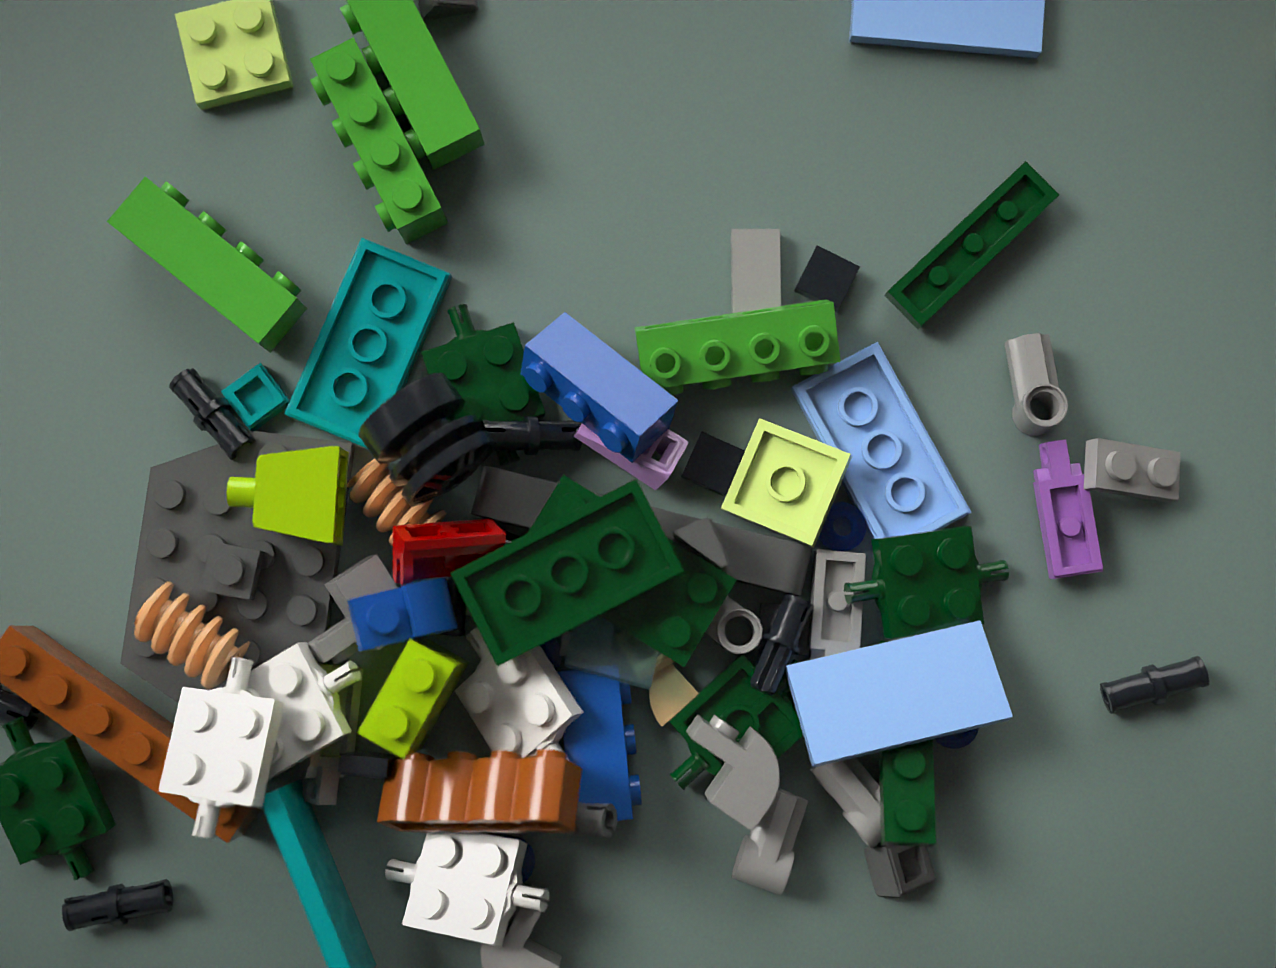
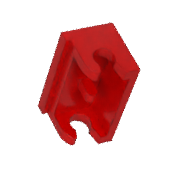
M492 519L393 526V580L395 583H401V586L413 583L415 579L452 576V572L503 547L504 543H506V533Z

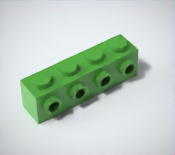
M346 0L347 4L340 7V10L353 35L362 31L368 46L362 48L361 51L374 76L384 73L390 87L383 90V93L396 118L405 114L412 129L404 134L417 159L427 156L433 170L485 145L480 128L413 0Z
M354 37L310 58L318 76L310 79V82L322 105L326 106L332 103L336 109L339 118L331 121L345 148L354 144L361 160L353 163L366 190L374 186L376 187L383 202L375 205V208L387 231L390 232L397 228L405 244H408L448 224L439 201Z
M145 176L107 222L271 353L308 309L296 298L301 289L279 271L273 278L259 268L264 260L242 241L235 248L225 241L222 236L227 230L206 212L203 211L197 218L184 207L190 200L167 181L159 188Z
M827 299L634 327L641 372L671 395L682 393L683 385L702 382L703 389H717L731 386V378L750 375L751 382H765L779 379V371L799 368V375H813L829 371V363L841 362L834 302Z

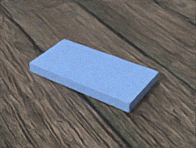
M852 0L849 42L1038 58L1042 52L1045 0Z
M878 342L828 367L829 371L815 374L791 387V391L818 441L851 454L852 459L841 483L872 539L939 530L972 513Z
M981 621L787 665L785 669L812 768L1006 722L1013 717Z

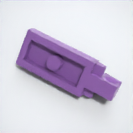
M1066 439L1039 444L1042 469L1034 470L1035 482H1033L1049 579L1102 572L1103 565L1090 490L1084 489V474H1082L1080 463L1070 464Z

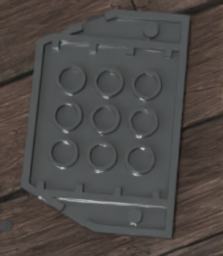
M254 431L249 434L256 441L252 444L247 442V444L239 448L235 453L236 458L234 460H230L220 445L216 444L151 467L120 664L177 703L180 701L183 687L210 691L226 686L227 679L213 689L204 688L201 684L202 674L195 678L187 676L184 671L185 663L179 666H173L169 663V651L164 654H157L151 648L152 640L145 643L136 639L134 635L136 626L134 623L139 610L150 596L167 581L174 584L169 597L170 600L174 601L183 593L189 594L190 600L185 609L188 613L203 604L207 608L202 623L206 625L215 617L220 616L223 621L218 632L219 635L223 636L231 629L237 628L239 633L234 645L239 648L248 641L251 642L243 659L254 661L251 671L293 645L302 642L309 643L330 628L334 599L324 584L337 576L341 546L253 527V508L228 506L226 496L227 484L230 477L255 478L256 462L259 455L327 446H340L349 452L348 484L351 480L355 445L353 443ZM347 487V489H346L345 515H346V508H347L349 487ZM211 541L265 552L254 600L200 590Z

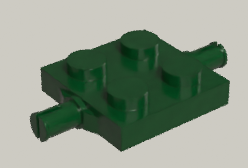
M466 304L458 305L463 324L460 322L456 307L448 309L447 313L450 316L456 337L447 344L422 351L421 354L428 375L444 373L466 402L463 410L454 421L469 415H475L480 422L481 420L523 421L525 416L544 417L545 410L538 391L534 390L527 383L525 377L521 375L524 349L514 322L490 330H475ZM516 450L508 451L511 463L520 459ZM496 451L500 466L507 465L509 461L506 452Z
M971 526L871 539L875 563L872 580L845 583L844 592L862 590L863 592L844 596L848 604L875 600L882 616L884 638L895 639L920 635L975 621H981V624L984 625L980 594L982 583L1008 580L1009 572L991 573V571L1009 568L1005 560L979 564L975 556Z
M740 654L669 720L686 740L692 754L676 770L670 773V776L676 782L691 769L677 782L683 790L704 770L716 776L725 761L691 739L686 732L697 714L708 722L716 715L740 732L735 739L738 743L748 728L752 727L770 745L776 759L803 736L798 715L787 696L791 690L785 671L776 693L772 696L763 694L750 686V680L756 668L744 654ZM794 659L791 664H796L798 662Z
M19 717L2 725L15 753L10 755L6 761L0 763V823L20 865L45 855L63 854L72 873L73 880L76 881L79 878L86 877L94 872V868L82 844L92 837L108 832L116 823L75 735L67 736L55 742L34 743L24 722V717Z

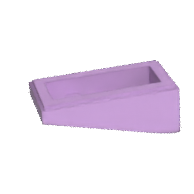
M584 424L580 425L574 435L575 438L655 491L670 477L689 443L668 429L631 463L620 453L609 450L602 443L600 437ZM654 451L662 455L659 462L651 458Z

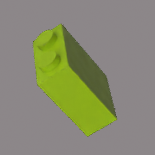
M427 638L409 639L357 733L403 759L421 750L466 670L469 661Z

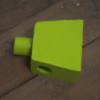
M327 446L259 455L256 462L255 478H229L226 493L228 506L253 508V527L335 546H343L349 452L340 446Z

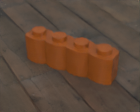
M552 749L537 750L536 757L522 758V755L516 752L505 750L492 751L491 758L480 759L474 754L459 751L448 752L447 759L436 760L431 755L413 753L404 758V760H394L391 776L388 779H384L377 822L396 831L414 833L437 831L456 833L481 831L499 833L526 831L543 833L575 831L582 768L567 760L566 753Z

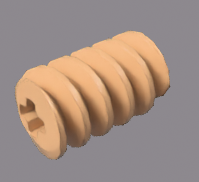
M373 459L361 468L347 484V487L354 486L350 493V499L353 502L361 503L367 501L363 508V514L366 517L372 518L381 515L376 523V528L381 533L393 530L395 525L442 522L447 514L444 510L431 515L428 514L427 510L433 499L421 505L410 506L401 495L405 485L397 487L389 478L391 470L388 466L390 463L380 464L376 459ZM393 533L389 538L391 546H393Z
M167 581L150 596L139 610L134 623L136 626L134 635L140 642L146 643L152 640L151 648L157 654H164L169 651V663L173 666L185 663L184 671L187 676L195 678L202 674V686L206 689H213L228 678L232 661L231 657L243 658L251 642L248 641L241 647H236L234 644L239 633L237 628L231 629L223 636L219 635L218 632L223 621L220 616L215 617L206 625L202 623L207 608L203 604L188 613L185 609L190 600L189 594L183 593L174 601L170 600L169 597L174 584Z

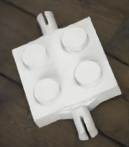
M478 627L470 632L471 634H467L466 639L469 640L481 661L475 672L455 692L491 750L516 752L522 755V758L536 756V751L540 749L564 752L558 742L562 738L566 727L578 718L583 711L541 647L537 646L497 667Z
M307 642L293 645L250 672L247 692L260 698L284 702L268 780L352 732L341 711L338 692L362 678L360 671L352 672L358 668L353 661H348L345 665L328 674L317 664Z
M231 657L232 661L226 688L220 687L210 691L182 688L159 791L184 795L193 802L200 803L192 836L215 839L221 807L241 804L262 808L284 702L260 698L246 691L252 664L254 663L252 660Z
M429 832L426 835L421 856L416 864L391 859L387 866L404 872L385 870L387 880L411 884V893L402 925L501 948L508 921L515 912L516 907L519 906L544 912L548 904L540 900L530 899V897L549 901V891L547 889L522 885L521 868L527 848L526 843L517 839L480 832Z

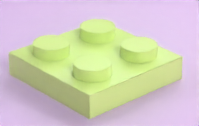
M229 0L175 14L195 102L201 110L293 87L272 0Z
M759 418L721 509L814 548L852 456L850 453Z

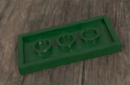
M563 475L528 533L600 496ZM667 538L684 572L607 610L599 616L685 667L737 579Z
M636 478L452 572L451 575L498 667L684 572Z

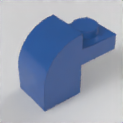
M446 578L411 583L400 588L351 598L347 601L359 652L398 642H407L409 639H420L458 628Z

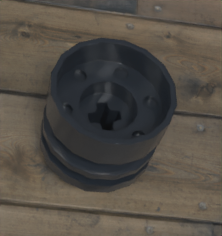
M433 373L418 379L398 391L369 415L358 433L360 439L380 464L392 463L401 459L392 469L389 478L397 487L405 485L401 495L412 507L424 504L460 485L491 455L497 445L487 431L479 432L482 424L475 415L464 416L454 421L463 410L466 402L444 373Z

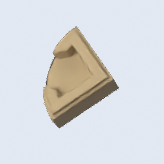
M672 663L652 675L649 687V699L653 714L658 723L663 727L699 694Z

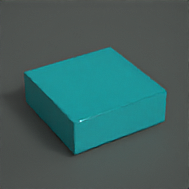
M261 362L221 391L252 432L287 408L290 402L283 389Z

